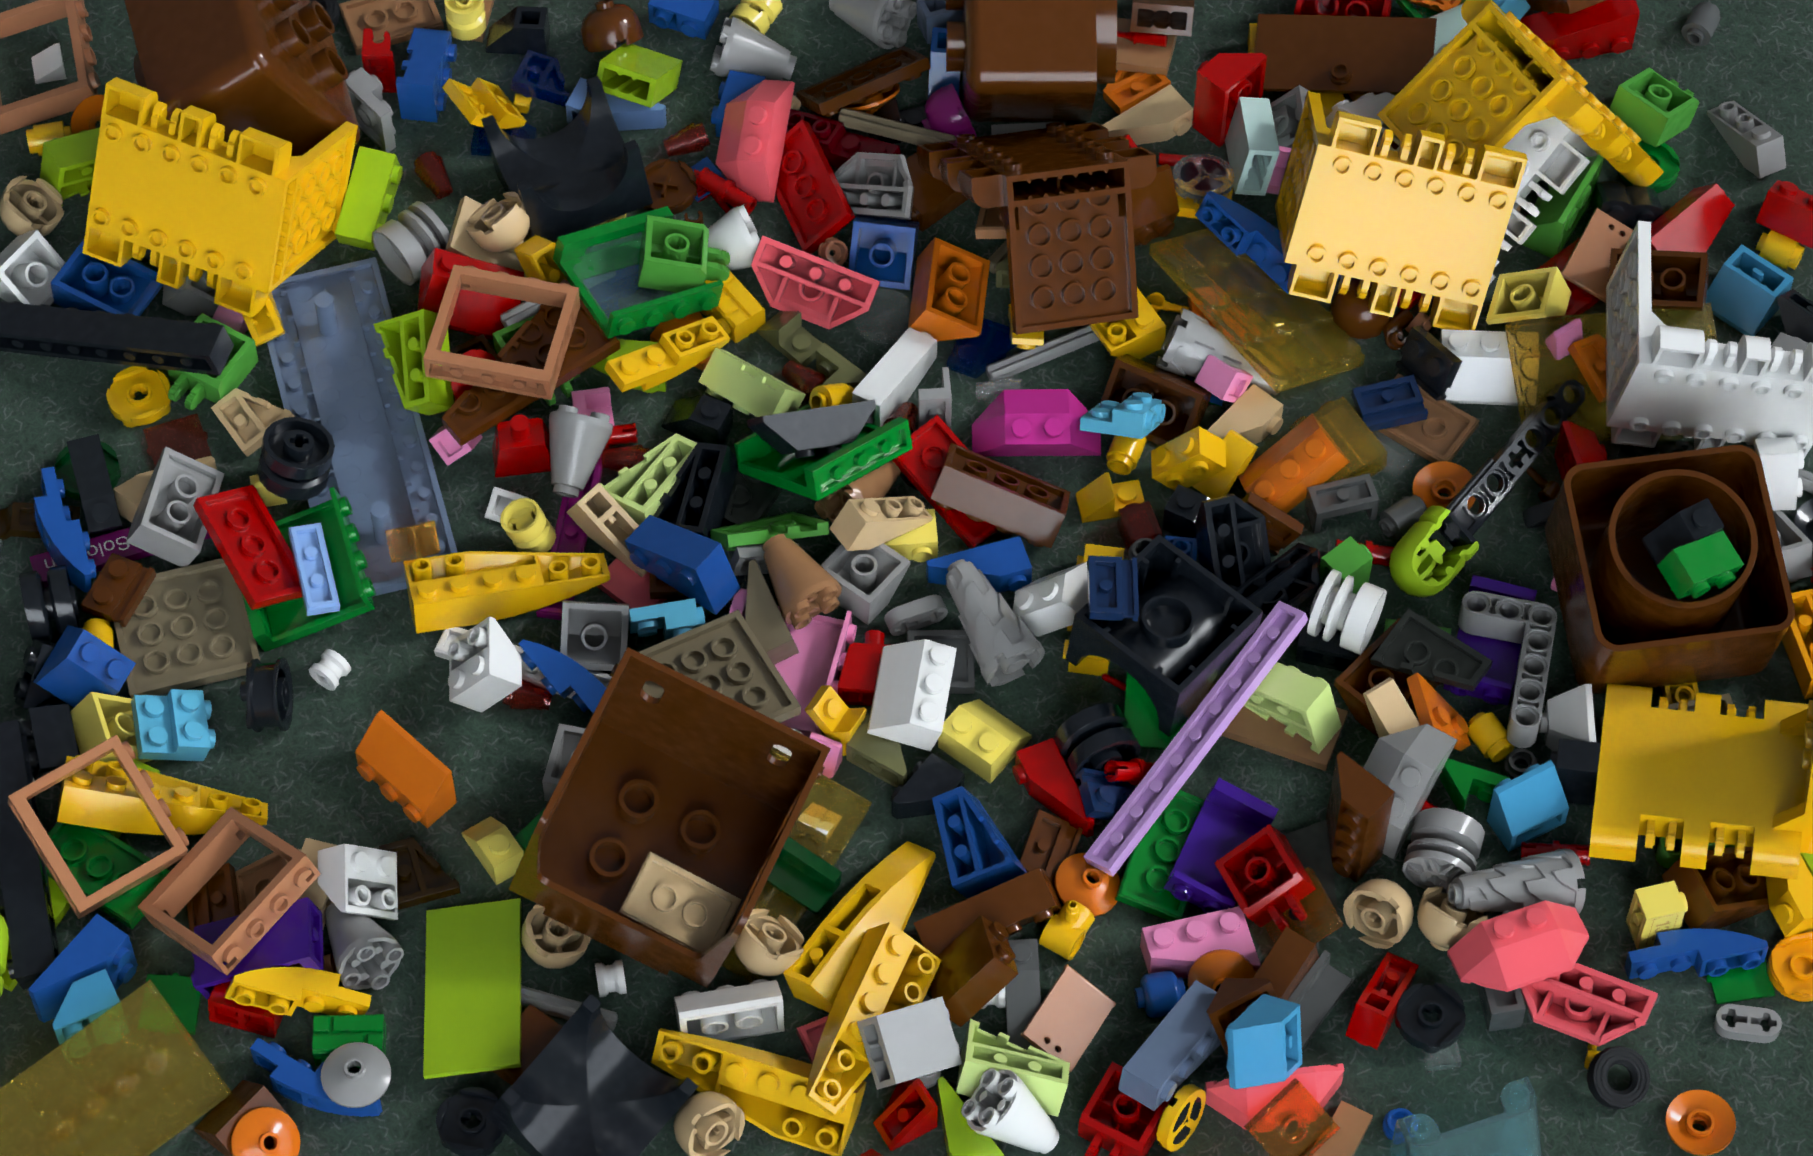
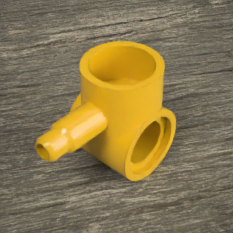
M1075 900L1066 901L1059 913L1051 917L1046 924L1039 944L1069 961L1072 960L1080 949L1087 931L1095 921L1093 913Z

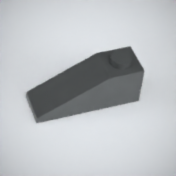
M1037 939L1008 940L1010 948L1016 956L1014 961L1019 974L1005 986L1007 1035L1010 1036V1043L1028 1050L1030 1045L1035 1046L1022 1037L1021 1033L1041 1004Z

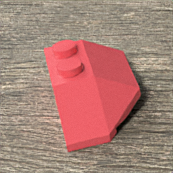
M763 80L728 102L725 107L715 164L727 179L734 181L736 187L751 197L756 198L757 202L774 203L795 86L793 81Z
M763 235L751 263L770 307L780 311H799L801 319L828 330L869 312L880 285L878 280Z
M1544 900L1480 922L1447 950V955L1461 982L1468 984L1472 982L1486 988L1509 992L1572 971L1589 940V934L1576 908Z
M1579 963L1575 964L1572 971L1520 988L1533 1022L1598 1047L1645 1025L1658 998V993Z
M1341 1063L1334 1064L1333 1066L1298 1068L1283 1082L1241 1089L1230 1088L1229 1078L1218 1082H1205V1104L1245 1130L1269 1131L1277 1125H1283V1122L1288 1118H1294L1297 1122V1127L1304 1126L1316 1119L1341 1086L1345 1070L1344 1065Z

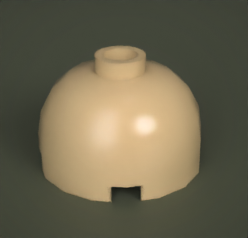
M19 176L12 179L0 198V217L3 224L17 236L33 230H38L42 236L50 234L64 216L61 206L63 199L54 186L40 178H37L36 181L27 180V176Z
M516 192L503 193L505 199L499 202L492 198L470 216L468 222L473 225L471 227L466 226V231L482 249L489 252H504L507 250L508 252H513L515 247L524 242L523 239L530 228V219L526 214L519 194Z
M1377 878L1363 882L1353 890L1344 901L1343 914L1346 924L1350 929L1354 926L1355 929L1366 935L1359 937L1360 940L1374 948L1388 949L1393 947L1395 943L1400 942L1409 931L1413 923L1414 907L1411 898L1401 886L1388 879Z
M1430 887L1422 895L1417 911L1419 929L1434 948L1441 951L1449 950L1476 925L1488 920V915L1484 916V912H1476L1471 909H1457L1454 904L1449 902L1448 895L1441 893L1443 887Z
M535 904L532 910L528 912L521 931L522 945L528 956L536 964L549 969H561L573 965L584 955L591 938L544 915L545 907Z
M763 908L753 909L734 944L736 955L749 972L763 976H778L800 958L804 951V948H802L804 937L797 926L786 917L779 915L775 919L767 915L770 910Z
M712 1091L697 1093L687 1099L676 1114L673 1125L676 1141L688 1156H724L731 1150L722 1148L734 1138L739 1141L743 1134L745 1126L744 1112L732 1099L723 1094Z

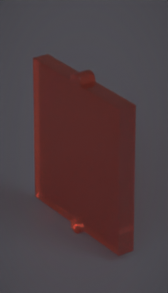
M197 413L143 429L149 447L147 454L152 456L155 467L165 447L194 460L212 456L206 440L208 439V433L203 432Z

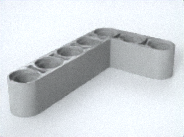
M1470 591L1462 598L1458 616V626L1460 629L1471 635L1521 644L1506 735L1509 743L1515 747H1531L1536 741L1542 716L1557 623V612L1553 607L1545 603L1481 591Z

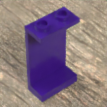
M1477 575L1472 576L1469 592L1481 591L1534 602L1537 590ZM1459 627L1457 639L1491 659L1492 666L1474 691L1444 684L1443 689L1449 690L1454 695L1461 697L1472 696L1480 698L1492 705H1508L1516 676L1521 644L1465 633Z
M1218 778L1209 790L1163 888L1171 892L1176 899L1188 901L1198 906L1205 914L1233 908L1236 903L1234 896L1214 862L1268 824H1271L1279 809Z
M309 897L297 899L227 976L192 953L194 957V971L191 973V980L195 990L199 991L208 1000L215 985L232 981L234 975L247 971L271 967H286L298 963L304 968L324 970L322 912ZM239 915L194 927V933L210 944H213Z

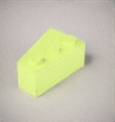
M715 348L698 381L707 387L705 392L719 400L726 398L733 402L732 407L746 415L751 413L756 417L796 411L806 395L727 350Z
M676 433L643 455L644 460L630 469L627 466L618 471L619 476L606 485L600 484L630 517L640 525L649 515L653 516L661 505L659 500L664 493H669L678 479L676 474L697 443Z
M1279 662L1273 666L1244 705L1266 721L1271 716L1287 726L1284 732L1291 737L1298 733L1312 742L1310 749L1318 754L1342 727L1329 683L1320 677L1307 675L1294 666H1286Z
M970 1019L960 1054L963 1064L959 1065L956 1093L971 1098L976 1088L980 1085L981 1076L985 1071L994 1068L996 1071L1002 1069L1011 1070L1024 1082L1048 1115L1058 1117L1068 1086L1070 1063L1031 1045L1028 1047V1050L1009 1042L1010 1036L1002 1032L998 1036L992 1035L979 1029V1022Z

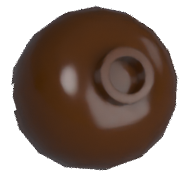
M613 0L596 2V9L588 12L582 20L581 36L584 49L588 52L616 49L617 44L626 41L627 45L644 37L637 14L631 7L625 4H614Z
M1351 278L1349 290L1345 295L1338 294V288L1333 294L1330 309L1332 322L1336 327L1339 326L1344 330L1345 334L1349 337L1358 339L1377 337L1392 317L1370 313L1368 303L1371 296L1372 282L1370 283L1366 298L1360 299L1357 298V287L1361 279Z

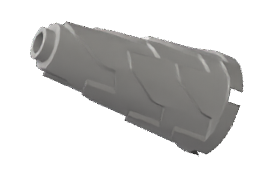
M1185 308L1180 309V315L1177 314L1161 347L1165 353L1163 357L1158 356L1156 361L1157 367L1183 377L1188 375L1196 378L1208 355H1213L1229 366L1245 370L1253 375L1247 389L1252 384H1255L1269 395L1278 394L1284 378L1279 376L1280 370L1262 360L1261 356L1234 342L1230 337L1209 325V321Z
M964 559L953 562L947 568L946 586L960 613L958 617L971 642L969 646L987 685L990 683L991 687L1001 686L1025 675L1022 668L1027 663H1029L1032 669L1035 668L1043 659L1045 650L1022 618L1014 614L1001 593L998 594L982 571L980 569L977 570L972 562H965Z
M1557 849L1552 852L1523 857L1522 860L1496 864L1493 865V868L1462 874L1459 877H1455L1452 883L1448 885L1447 895L1449 902L1454 904L1457 909H1471L1476 912H1502V914L1546 900L1574 907L1578 914H1580L1585 902L1586 888H1578L1577 879H1585V874L1580 859L1573 850Z

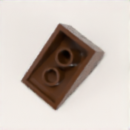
M1735 847L1724 848L1722 856H1714V850H1708L1705 870L1679 867V858L1661 875L1664 882L1675 881L1678 891L1685 894L1688 911L1685 912L1684 919L1689 929H1720L1770 910L1766 876L1750 875L1752 847H1745L1744 859L1736 858L1734 854Z

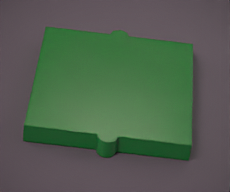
M1766 959L1765 962H1762L1761 965L1754 969L1745 970L1739 967L1729 969L1724 975L1718 977L1708 975L1706 981L1711 983L1717 1005L1776 995L1767 973Z
M173 973L172 976L147 974L138 1031L161 1032L165 1036H169L170 1033L195 1035L202 994L195 990L191 977L179 976L178 973Z

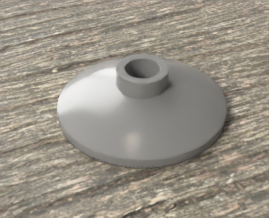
M353 1042L338 1047L329 1054L321 1069V1083L326 1095L336 1104L347 1108H361L376 1102L385 1094L391 1081V1067L387 1057L380 1049L368 1043ZM352 1067H361L357 1073L349 1072V1069Z

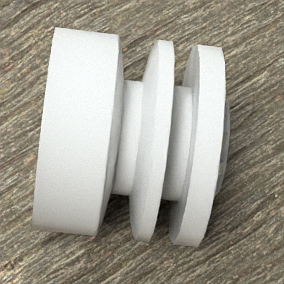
M1333 569L1314 597L1310 609L1307 633L1316 637L1325 625L1322 638L1324 641L1329 642L1336 631L1339 630L1341 631L1340 647L1361 655L1374 633L1385 603L1387 591L1365 582L1357 594L1352 593L1354 577L1348 575L1341 587H1339L1342 573Z

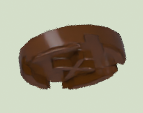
M660 159L644 167L653 204L644 207L647 211L668 206L675 215L692 205L697 196L698 185L696 184V176L693 169L685 162Z

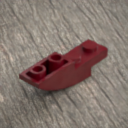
M790 109L786 133L801 120L809 122L829 164L839 168L857 152L901 154L898 145L847 132L842 122Z

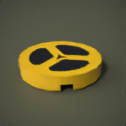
M1194 1084L1184 1085L1175 1093L1174 1098L1178 1099L1173 1107L1168 1105L1165 1108L1159 1121L1156 1133L1157 1141L1160 1142L1159 1145L1170 1152L1179 1150L1187 1142L1203 1114L1206 1092Z

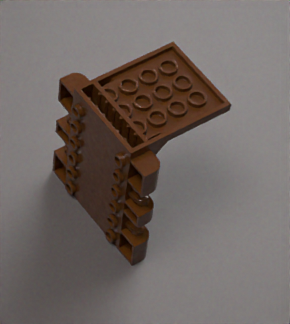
M1063 122L1047 123L1046 128L981 137H975V134H960L956 136L957 140L917 145L918 164L924 172L937 180L943 181L948 187L962 193L964 197L982 208H999L1007 237L1013 333L1018 335L1139 318L1131 189L1147 187L1155 180L1157 174L1156 154L1143 147L1129 148L1128 139L1122 136L1109 137L1108 129L1096 122L1067 126Z

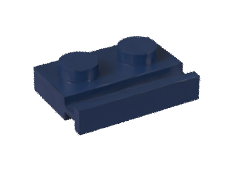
M1414 375L1352 389L1351 396L1361 422L1363 421L1365 433L1426 420L1428 417V410L1424 407V400Z
M1088 556L1089 619L1122 621L1123 618H1132V621H1138L1137 558L1132 557V560H1122V557Z
M1082 768L1075 774L1076 779L1081 780L1082 785L1079 787L1086 817L1111 821L1135 790V786L1129 782H1109L1105 778V776L1115 775V773L1104 774V771Z

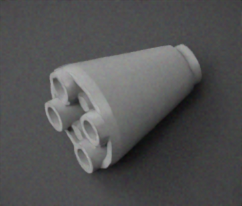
M829 0V8L837 17L883 49L899 48L905 45L911 20L917 14V4L912 0Z
M732 16V19L725 17L719 42L723 43V45H716L709 69L714 72V75L728 77L729 70L766 76V80L782 81L783 78L791 79L797 56L790 55L791 51L741 19Z
M559 405L556 411L550 412V468L554 494L578 498L579 491H583L613 432V425L609 423V415L598 412H591L590 416L578 414V408L568 405Z
M331 903L325 911V922L336 972L341 974L340 981L345 988L355 990L369 989L371 987L374 990H380L386 987L390 982V976L398 968L404 956V950L390 933L370 917L342 913L334 903Z

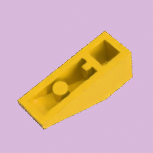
M1800 854L1797 880L1766 877L1769 909L1785 937L1813 931V876Z

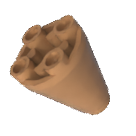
M891 460L815 503V510L821 518H828L833 523L848 499L884 498L897 481L901 470Z
M777 534L763 544L762 549L765 552L763 557L782 617L787 624H792L795 630H799L807 626L812 621V618L821 612L828 614L838 608L840 605L838 597L842 591L838 581L791 538H786L785 534Z

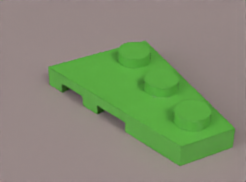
M790 512L712 529L710 533L711 539L720 542L725 550L735 551L736 547L745 545H763L777 534H785L786 538L791 539L829 535V522Z

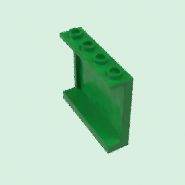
M810 404L796 411L811 409ZM898 417L881 427L866 422L854 442L842 445L841 449L827 455H823V449L814 450L815 456L795 459V453L781 455L756 433L734 444L739 473L815 501L823 499L913 449L908 419Z
M334 487L329 488L331 500L278 520L275 523L292 551L288 527L321 522L340 602V611L307 616L303 597L251 610L243 596L253 638L265 652L375 609L372 596L376 595L375 588L371 579L366 577L364 569L368 568V563L361 549L358 550L356 542L360 541V535L355 524L350 523L349 515L353 514L352 507L346 496L341 497Z

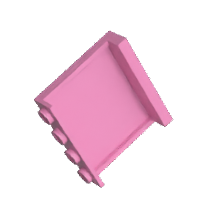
M741 588L734 595L729 613L739 610L744 619L747 589ZM847 610L845 620L817 615L812 618V621L807 626L799 630H795L792 624H787L785 621L799 653L774 665L801 705V714L781 722V724L797 729L807 737H810L812 732L822 735L820 728L805 712V708L822 685H830L838 694L839 680L837 679L839 672H842L847 652H845L847 644L855 641L857 625L852 624V611Z

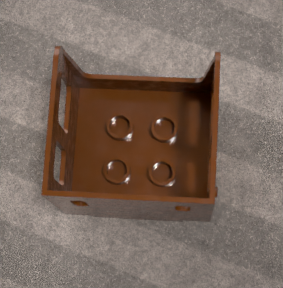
M627 647L620 663H615L609 675L612 678L531 836L509 890L545 907L544 915L665 975L672 970L708 988L747 923L815 780H819L825 768L823 764L831 748ZM646 681L655 682L663 687L664 693L661 698L652 697L644 692L643 686ZM781 745L790 750L792 755L789 760L781 761L773 757L769 753L772 746ZM650 851L742 899L724 937L705 952L698 953L689 950L618 914Z

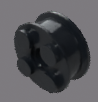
M284 657L278 658L276 663H261L259 659H252L246 666V681H242L240 685L241 700L247 703V728L253 729L255 732H261L264 727L278 726L281 731H287L290 728L293 713V683L289 664Z

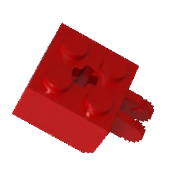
M1268 824L1214 862L1242 912L1259 927H1263L1274 920V923L1281 932L1284 931L1286 926L1290 928L1287 919L1282 914L1289 908H1291L1294 916L1301 922L1308 917L1300 900L1316 890V887L1286 836L1271 824Z
M1112 1062L1079 1119L1078 1136L1091 1142L1084 1156H1097L1101 1147L1110 1151L1108 1156H1146L1157 1138L1158 1124L1165 1108L1168 1105L1173 1107L1174 1094L1169 1101H1164L1155 1111L1151 1110L1118 1090L1123 1067Z

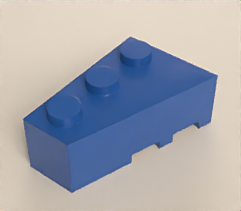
M414 28L407 48V53H409L408 60H403L401 70H405L404 77H397L396 79L401 119L438 122L440 111H445L447 94L444 93L442 87L449 78L452 79V69L449 66L450 62L456 61L457 44H452L451 31Z
M649 515L625 540L630 552V559L637 567L655 575L658 579L688 598H695L696 603L715 615L741 589L720 542L652 515Z
M963 786L932 798L951 884L965 898L973 897L1027 873L980 801Z

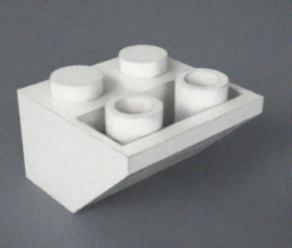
M487 617L450 643L448 649L450 702L478 712H484L522 686V657L495 618Z
M341 844L318 851V871L321 873L318 877V885L340 912L393 921L398 919L397 852L351 844Z

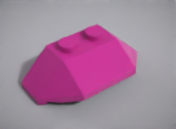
M1005 389L972 424V451L985 457L1101 456V433L1080 430V418L1089 411L1069 389Z

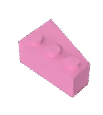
M1239 906L1142 928L1140 948L1148 973L1170 970L1176 974L1177 978L1188 979L1191 966L1200 956L1219 949L1231 950L1243 955L1253 965L1255 972L1261 966L1245 915Z

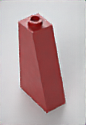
M1717 183L1694 188L1651 224V250L1707 252L1735 206L1734 203Z

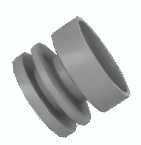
M420 201L410 205L408 210L405 209L398 214V221L391 219L372 232L375 249L386 267L402 283L409 286L420 280L421 267L433 249H446L450 236L448 229L436 213Z
M1429 808L1419 812L1416 815L1410 840L1412 843L1408 845L1402 871L1405 877L1414 885L1423 889L1436 886L1443 887L1441 893L1447 894L1448 885L1452 883L1455 877L1476 870V859L1479 858L1485 835L1482 825L1474 818L1448 808Z

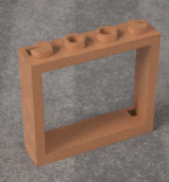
M38 0L0 13V39L67 17L78 77L77 82L3 106L0 93V135L72 112L86 98L98 95L97 88L101 83L93 68L94 65H97V60L89 44L90 41H93V36L89 25L85 21V18L89 17V13L85 8L84 0Z
M453 265L423 357L426 377L552 400L580 309L579 287H573L566 283L557 284L541 281L534 277L514 276L502 271L481 270L474 266ZM463 289L562 308L544 369L441 351L460 290Z
M117 734L8 796L9 807L78 919L179 862L188 852L186 846L189 845V840L180 827L174 828L168 818L172 814L166 802L162 798L156 799L151 791L154 785L150 776L144 769L138 770L133 762L136 755L127 741L121 742ZM113 752L171 848L86 897L27 800Z
M230 807L140 903L138 908L155 928L227 976L321 873L306 854ZM249 837H252L289 862L213 944H210L173 918Z

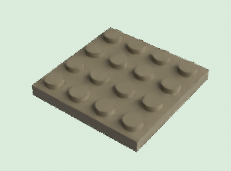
M223 558L156 573V577L127 626L122 627L120 623L114 621L120 653L136 663L126 679L131 699L134 695L159 696L168 694L170 689L185 690L245 676L247 663L252 659L260 660L242 593Z
M739 610L639 652L779 723L801 714V705ZM646 681L643 686L644 692L652 697L661 698L664 693L663 687L655 682Z

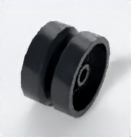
M301 417L283 418L273 422L265 430L257 469L260 482L269 492L285 499L306 500L319 495L326 488L335 448L332 435L324 426L313 420Z
M66 564L48 569L47 582L49 589L46 590L42 577L36 570L19 574L21 593L32 641L35 638L51 642L53 638L51 620L56 621L60 636H62L68 625L80 628L74 585H71Z
M1101 703L1085 708L1067 719L1055 733L1054 741L1064 759L1068 760L1067 766L1079 784H1081V780L1076 779L1075 774L1082 768L1104 771L1106 763L1110 760L1130 761L1137 758L1140 754L1141 746L1131 729L1127 728L1128 722L1117 704Z

